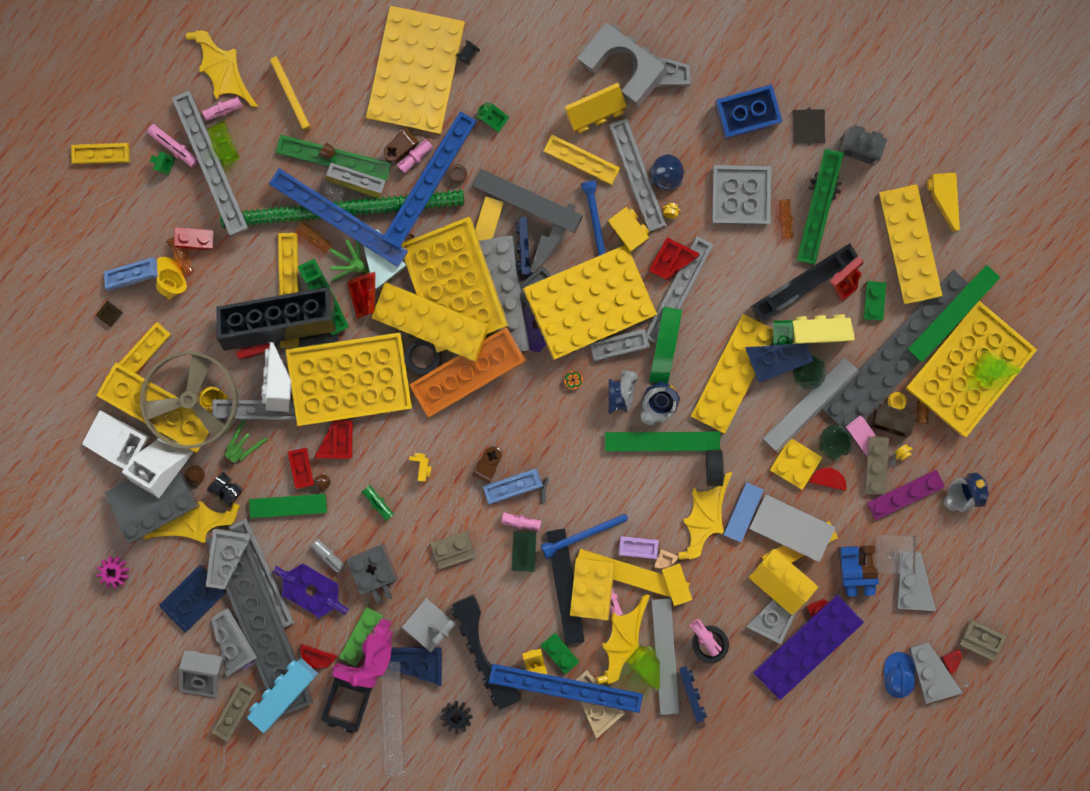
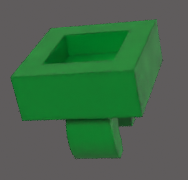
M160 151L158 157L152 155L149 162L155 164L154 170L169 176L176 158Z

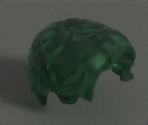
M811 355L812 362L795 368L792 372L796 384L804 389L813 390L822 385L827 373L825 362Z
M828 426L819 436V450L828 459L836 461L842 455L846 456L852 452V436L844 426Z

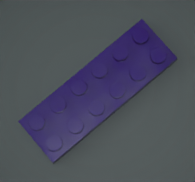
M836 594L759 665L753 673L781 700L853 634L864 621Z

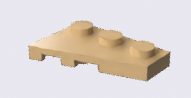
M587 669L575 679L577 681L597 684L596 679ZM580 701L596 739L625 714L622 709Z

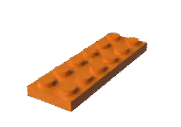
M505 327L484 340L476 361L458 355L409 384L429 418L523 363L526 359L508 328Z

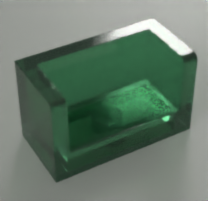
M513 531L511 571L535 572L536 532Z

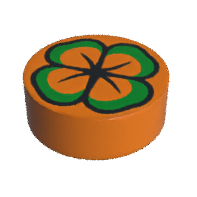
M569 371L564 376V384L569 389H578L583 383V377L578 371Z

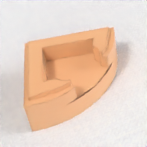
M660 549L654 567H669L677 561L679 556Z

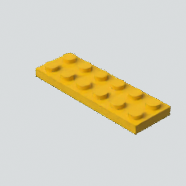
M917 184L879 192L904 305L942 297Z
M387 282L384 283L372 315V319L473 361H476L490 326L487 323Z
M742 314L691 417L724 434L726 433L755 376V371L745 347L769 346L773 340L772 328Z
M115 362L96 396L146 424L140 405L141 390L145 378ZM150 382L147 401L178 398ZM183 406L151 418L152 423L159 432L182 445L203 443L209 434L193 409H187ZM201 447L189 449L198 453Z

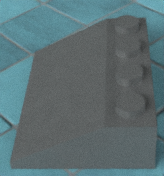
M181 470L160 498L134 484L129 479L105 492L116 521L128 544L143 538L200 506Z

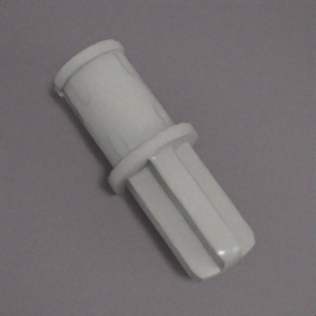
M320 539L316 540L310 547L322 558L321 561H325L335 572L338 573L345 566L333 553V550H329Z

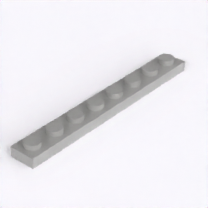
M187 91L173 97L172 100L229 235L232 237L249 230L191 92Z

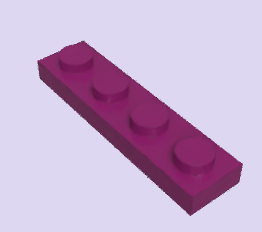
M935 469L867 502L874 519L877 520L944 488L945 485Z

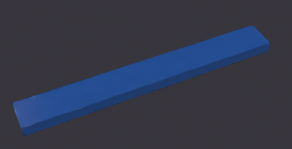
M461 111L459 112L382 238V241L398 250L400 249L477 123L475 119Z
M279 168L269 182L270 186L396 267L400 266L409 252L403 247H400L398 250L382 241L383 234Z
M493 663L488 682L640 713L643 698L642 693Z

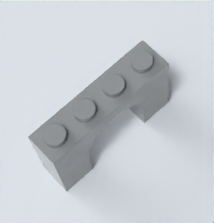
M605 23L577 59L583 67L595 75L612 55L617 53L633 55L638 61L637 71L624 87L622 93L626 99L639 108L667 74L666 63L659 57L655 59L651 56V52L646 47L642 46L640 48L636 45V41L631 36L627 35L625 37L621 34V29L616 25L610 26L608 23Z

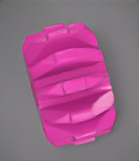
M109 556L107 560H101L103 566H97L101 573L96 574L97 577L102 576L103 578L100 580V584L106 582V588H110L112 585L114 589L118 588V583L124 585L125 581L123 579L129 578V575L125 574V572L130 570L129 567H123L127 562L122 561L119 563L120 557L113 559L112 556ZM110 569H115L116 573L114 574L116 575L111 576L110 572L112 571Z

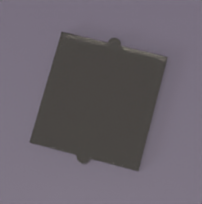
M807 108V110H793V144L811 145V143H825V109L811 110Z

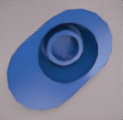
M903 652L892 653L885 661V688L891 696L895 698L906 697L911 694L915 686L913 660Z

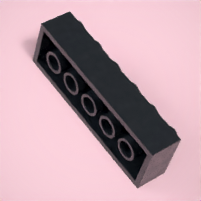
M329 287L216 307L217 340L224 351L336 331L335 299Z

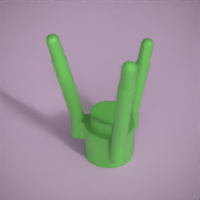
M242 419L232 440L226 447L227 451L224 453L234 463L239 459L243 461L248 454L268 440L267 437L263 438L243 453L244 449L241 446L249 437V433L238 444L235 441L247 419Z

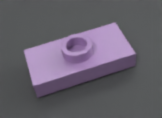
M620 536L619 556L657 559L659 540Z

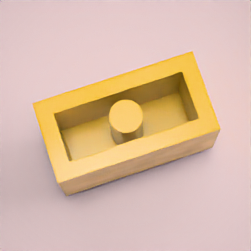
M625 207L610 218L608 224L623 244L632 252L649 239L647 234L650 232L644 224L640 225L636 220L638 216L632 208L629 210Z

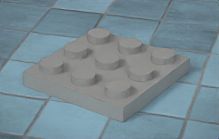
M714 165L712 223L769 225L771 212V166Z

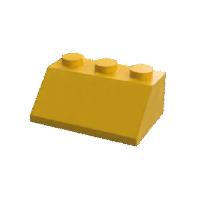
M616 83L565 106V114L573 132L578 131L580 134L589 130L590 125L596 123L598 126L607 122L606 118L614 116L616 118L623 115L627 106L620 86Z
M774 548L748 577L792 616L818 588L813 581Z

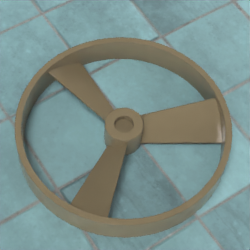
M190 351L175 353L159 361L146 376L140 396L142 415L149 429L163 442L179 448L204 447L220 439L233 424L239 404L238 389L229 370L220 361L209 355ZM192 355L186 392L182 393L180 398L147 401L148 388L156 372L170 360ZM211 362H214L222 369L232 388L233 405L230 417L225 425L199 404V396L197 394ZM182 406L187 409H193L213 438L196 445L178 444L164 437L155 428L151 418Z

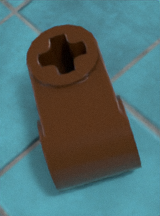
M407 128L402 129L385 146L383 153L386 161L392 164L398 163L410 150H413L419 144V141ZM389 151L395 152L396 156H390Z
M496 446L487 448L472 476L489 484L501 460V450ZM494 450L496 451V456H498V458H494L493 460L489 459L490 455L488 454V452H492Z

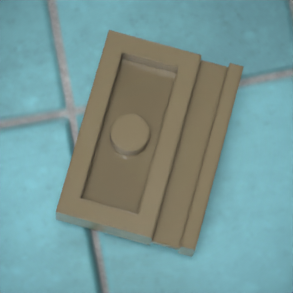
M467 530L430 543L439 570L476 557Z
M970 619L959 645L995 661L1007 636Z

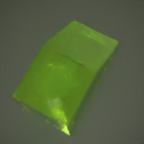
M225 120L207 128L213 149L222 166L240 159L236 144Z
M986 351L981 354L972 374L977 376V380L987 383L1020 373L1022 369Z
M640 645L625 662L651 688L658 690L660 688V660L655 656L657 653L653 648Z

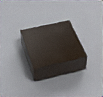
M107 300L96 316L108 326L113 327L124 312Z

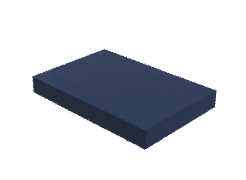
M201 565L158 605L185 633L227 592L225 589L206 587L208 572Z

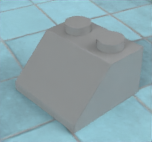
M185 650L179 667V692L217 698L223 657Z

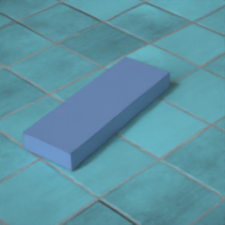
M152 257L104 271L105 290L112 291L158 277L157 259Z
M535 468L482 487L488 504H492L540 488L543 484L538 470Z
M747 482L745 483L723 535L742 542L763 494V489Z

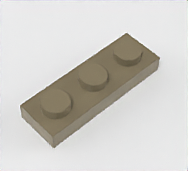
M869 436L865 494H885L888 437Z
M240 681L211 733L228 742L257 690Z

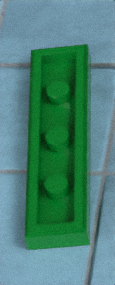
M326 494L249 499L250 518L327 513Z

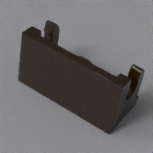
M879 404L875 410L870 427L908 438L912 434L917 415Z

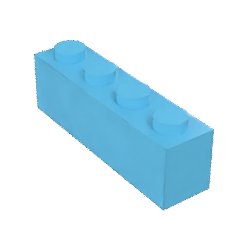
M302 658L297 662L293 660L286 668L288 672L284 676L281 674L274 681L275 687L272 690L268 688L261 696L263 700L260 703L256 702L249 709L251 713L247 718L263 733L276 722L318 675Z

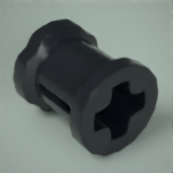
M466 40L464 48L455 56L469 66L471 59L476 52H480V49L472 42Z

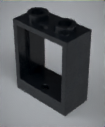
M335 677L321 721H324V724L330 727H335L336 725L343 727V731L348 733L358 732L373 687L353 686L351 683ZM338 686L365 694L356 723L329 714Z

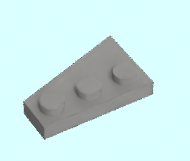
M632 55L633 77L637 71L638 61ZM661 58L666 63L665 66L668 72L656 87L690 86V65Z
M213 529L206 587L227 588L253 534Z
M900 551L897 609L936 611L921 552Z
M773 599L746 627L781 644L797 611L792 616Z
M229 608L211 619L216 640L221 646L222 653L220 655L225 661L227 669L225 674L226 677H229L257 657Z
M928 642L909 647L926 704L963 693Z

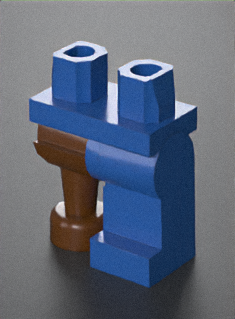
M860 546V553L864 554V565H859L858 562L859 547H839L841 585L844 586L846 596H857V586L863 585L864 595H875L876 585H879L878 571L873 565L872 554L876 552L875 546Z

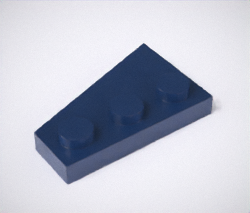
M521 217L519 222H516V234H520V241L517 242V253H521V261H518V272H522V276H530L527 217Z
M806 343L745 347L759 383L813 361Z
M392 647L391 658L387 668L442 687V647H435L431 653L424 647Z
M684 666L679 668L697 727L700 729L705 727L704 718H707L704 706H699L698 700L701 697L698 688H693L692 682L695 679L692 670L688 671L687 667Z

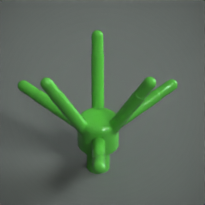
M349 240L345 241L353 256L352 260L332 248L329 249L331 253L349 263V266L330 267V270H346L333 277L332 281H336L353 271L363 274L370 273L369 268L360 260L359 242L356 241L355 253Z

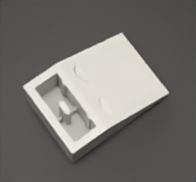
M270 343V349H266L262 403L266 404L265 410L289 412L291 380L274 343Z
M100 410L82 444L124 469L133 456L145 449L151 436Z
M163 435V436L166 437L167 439H169V440H171V441H173V442H175V443H178L177 441L171 439L170 437H168V436H166V435ZM157 439L133 456L122 473L134 484L160 498L193 451L189 448L175 447Z

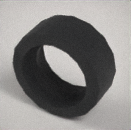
M417 339L407 346L404 359L407 367L412 372L426 375L438 368L441 362V352L437 353L434 344L423 339ZM421 345L430 347L434 353L433 363L426 368H419L412 361L413 350Z
M722 450L706 451V480L708 487L723 486L724 465Z
M704 626L708 631L720 637L722 650L715 656L704 654L700 650L699 638L695 634L692 640L693 651L703 662H719L728 653V637L723 630L716 626Z

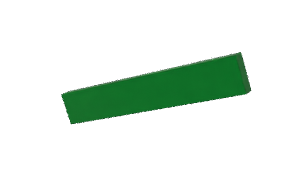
M280 134L276 154L326 167L334 163L386 180V182L388 181L392 166L390 162L335 149V154L331 159H324L319 156L324 145Z
M824 148L796 261L816 264L844 152Z
M986 264L907 350L920 362H923L1001 277Z
M605 432V451L720 450V432Z

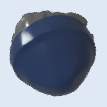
M671 154L660 156L650 168V182L664 192L675 190L682 185L685 173L682 163Z

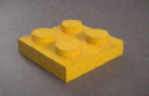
M791 439L781 449L769 470L803 490L822 457L794 439Z

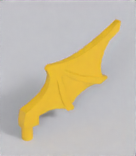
M207 31L186 33L187 40H196V43H200L202 47L203 60L199 67V72H205L211 78L214 87L213 94L216 100L223 94H235L245 99L250 106L258 107L241 79L237 65L236 49L233 48L230 51L220 49L215 45Z
M732 472L725 474L723 486H716L708 491H697L696 488H693V510L688 518H683L684 524H686L690 532L691 543L690 547H687V551L678 552L679 560L699 557L703 545L713 533L723 534L722 503Z
M198 501L199 507L144 536L143 539L162 536H183L205 543L206 535L211 529L218 526L233 525L238 516L237 513L240 505L233 503L230 511L226 510L225 513H219L209 509L204 502Z
M649 594L642 596L638 606L626 615L617 616L615 612H612V634L607 643H602L609 658V668L604 671L603 676L596 677L598 685L603 683L610 684L619 680L625 661L631 656L640 655L639 630L644 610L650 597Z

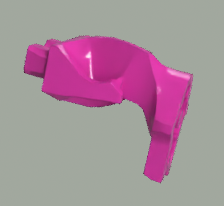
M380 619L379 624L374 626L362 644V650L366 656L364 666L353 668L337 663L333 667L334 672L332 676L345 680L353 686L375 687L377 679L384 675L390 662L393 636L390 626L392 622Z

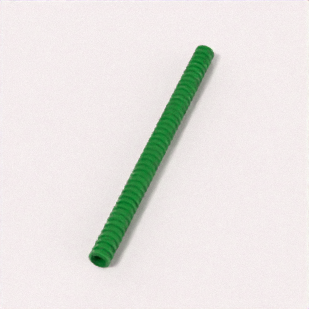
M459 189V191L453 190V192L448 190L446 193L444 191H441V193L436 191L425 206V210H428L430 207L431 209H434V207L439 209L440 206H443V208H446V206L450 208L452 205H455V207H458V205L464 206V192L462 189ZM406 194L404 197L403 195H400V197L394 195L393 198L391 196H388V198L383 196L382 199L376 197V199L370 198V200L364 198V200L358 199V201L352 199L351 202L349 200H346V202L341 200L340 203L334 201V204L353 216H357V214L360 216L363 214L368 215L369 213L374 215V213L380 214V212L386 214L388 211L389 213H392V211L397 213L409 195ZM300 204L298 207L295 205L290 207L288 205L286 208L283 206L280 208L274 207V209L271 207L268 209L263 208L262 210L257 208L256 211L254 209L250 211L246 209L242 212L248 227L250 224L252 226L256 224L260 226L262 223L264 225L268 223L273 224L274 222L276 224H279V222L285 223V221L291 223L293 220L294 222H297V220L302 222L303 219L309 221V219L315 220V218L321 220L319 216ZM220 214V224H221V227H222L223 229H226V225H225V223H224V221H223V218H222V216H221V214Z

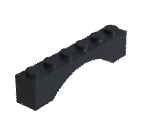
M849 243L750 306V308L761 323L833 277L837 272H841L859 256Z
M474 593L454 602L451 612L455 619L458 618L460 621L459 630L462 636H466L469 641L466 644L470 654L474 653L477 659L474 661L477 670L483 672L485 678L482 680L486 689L490 688L493 694L490 698L494 707L498 706L499 710L521 701L517 688L488 683L492 664L488 661L480 643L479 619L482 610Z

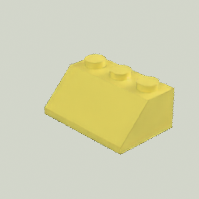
M845 314L833 315L834 319H826V315L814 316V320H807V316L795 317V321H793V344L853 341L854 332L851 318H845Z

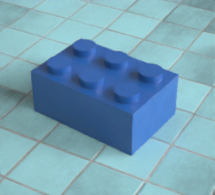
M772 84L715 101L725 140L777 126L783 122Z

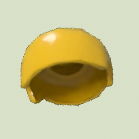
M210 386L200 392L199 404L213 415V400H228V397L221 389Z

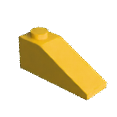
M956 173L932 174L930 179L927 180L928 191H931V196L951 231L957 232L960 230Z

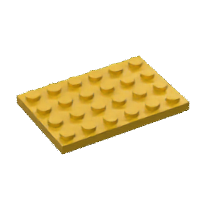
M390 6L366 119L441 135L458 59L455 55L459 53L465 21Z
M471 217L464 218L402 244L401 247L409 251L404 260L417 295L489 324L487 334L509 326ZM434 344L437 353L447 350Z
M626 245L523 288L553 360L657 315Z
M979 301L957 324L905 389L963 438H966L1037 349Z
M401 333L286 349L297 426L412 409Z

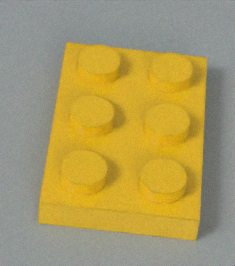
M576 558L570 616L609 620L615 562Z

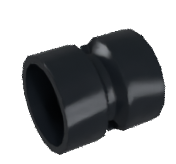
M222 472L207 489L214 497L218 496L219 501L226 508L244 490L236 482L232 483L231 478L225 472Z

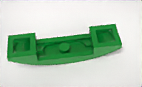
M315 258L297 267L309 290L330 288ZM330 288L335 299L336 331L331 332L334 335L348 328L349 324Z
M663 306L649 382H664L668 384L680 327L681 309Z

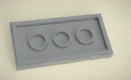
M765 495L749 529L820 562L836 527L771 496Z

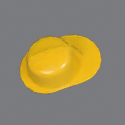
M159 257L157 259L158 277H156V289L161 295L166 296L167 300H170L172 297L183 293L187 288L181 266L174 259Z

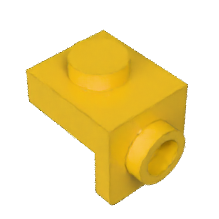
M414 453V456H409V460L420 461L418 481H427V477H431L432 466H428L429 458H425V454Z
M541 649L522 653L527 671L547 674Z

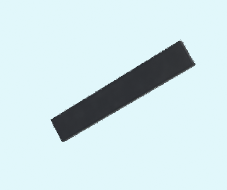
M565 528L546 531L548 543L552 542L554 544L567 538ZM567 546L553 554L551 563L565 643L569 645L585 642L581 617L570 616L574 577Z

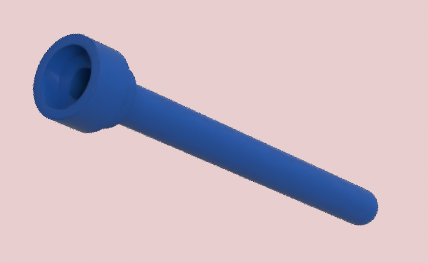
M596 180L581 183L582 191L587 194L598 256L606 252L594 194L597 188Z
M626 514L620 515L554 544L546 542L541 545L543 554L546 559L553 557V554L559 549L626 522L628 516Z

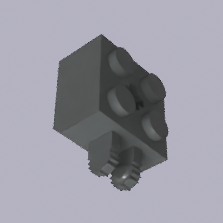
M854 125V127H849L845 131L839 151L844 152V156L875 165L882 157L887 138H884L883 134L872 131V133L865 131V128Z
M384 543L346 559L360 595L372 591L376 603L380 604L382 602L377 588L383 586L386 597L388 599L393 598L388 584L396 581L398 578ZM369 564H371L372 567L376 566L377 570L374 571L375 574H372V572L368 571Z

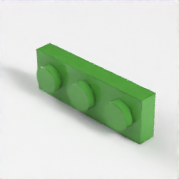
M366 607L339 658L356 667L364 653L362 644L384 615Z

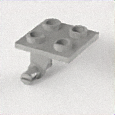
M426 598L401 628L431 653L444 638L449 636V632L455 626V622Z

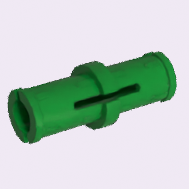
M371 485L361 491L372 504V509L375 508L384 521H387L395 514L386 505L385 499L380 497Z

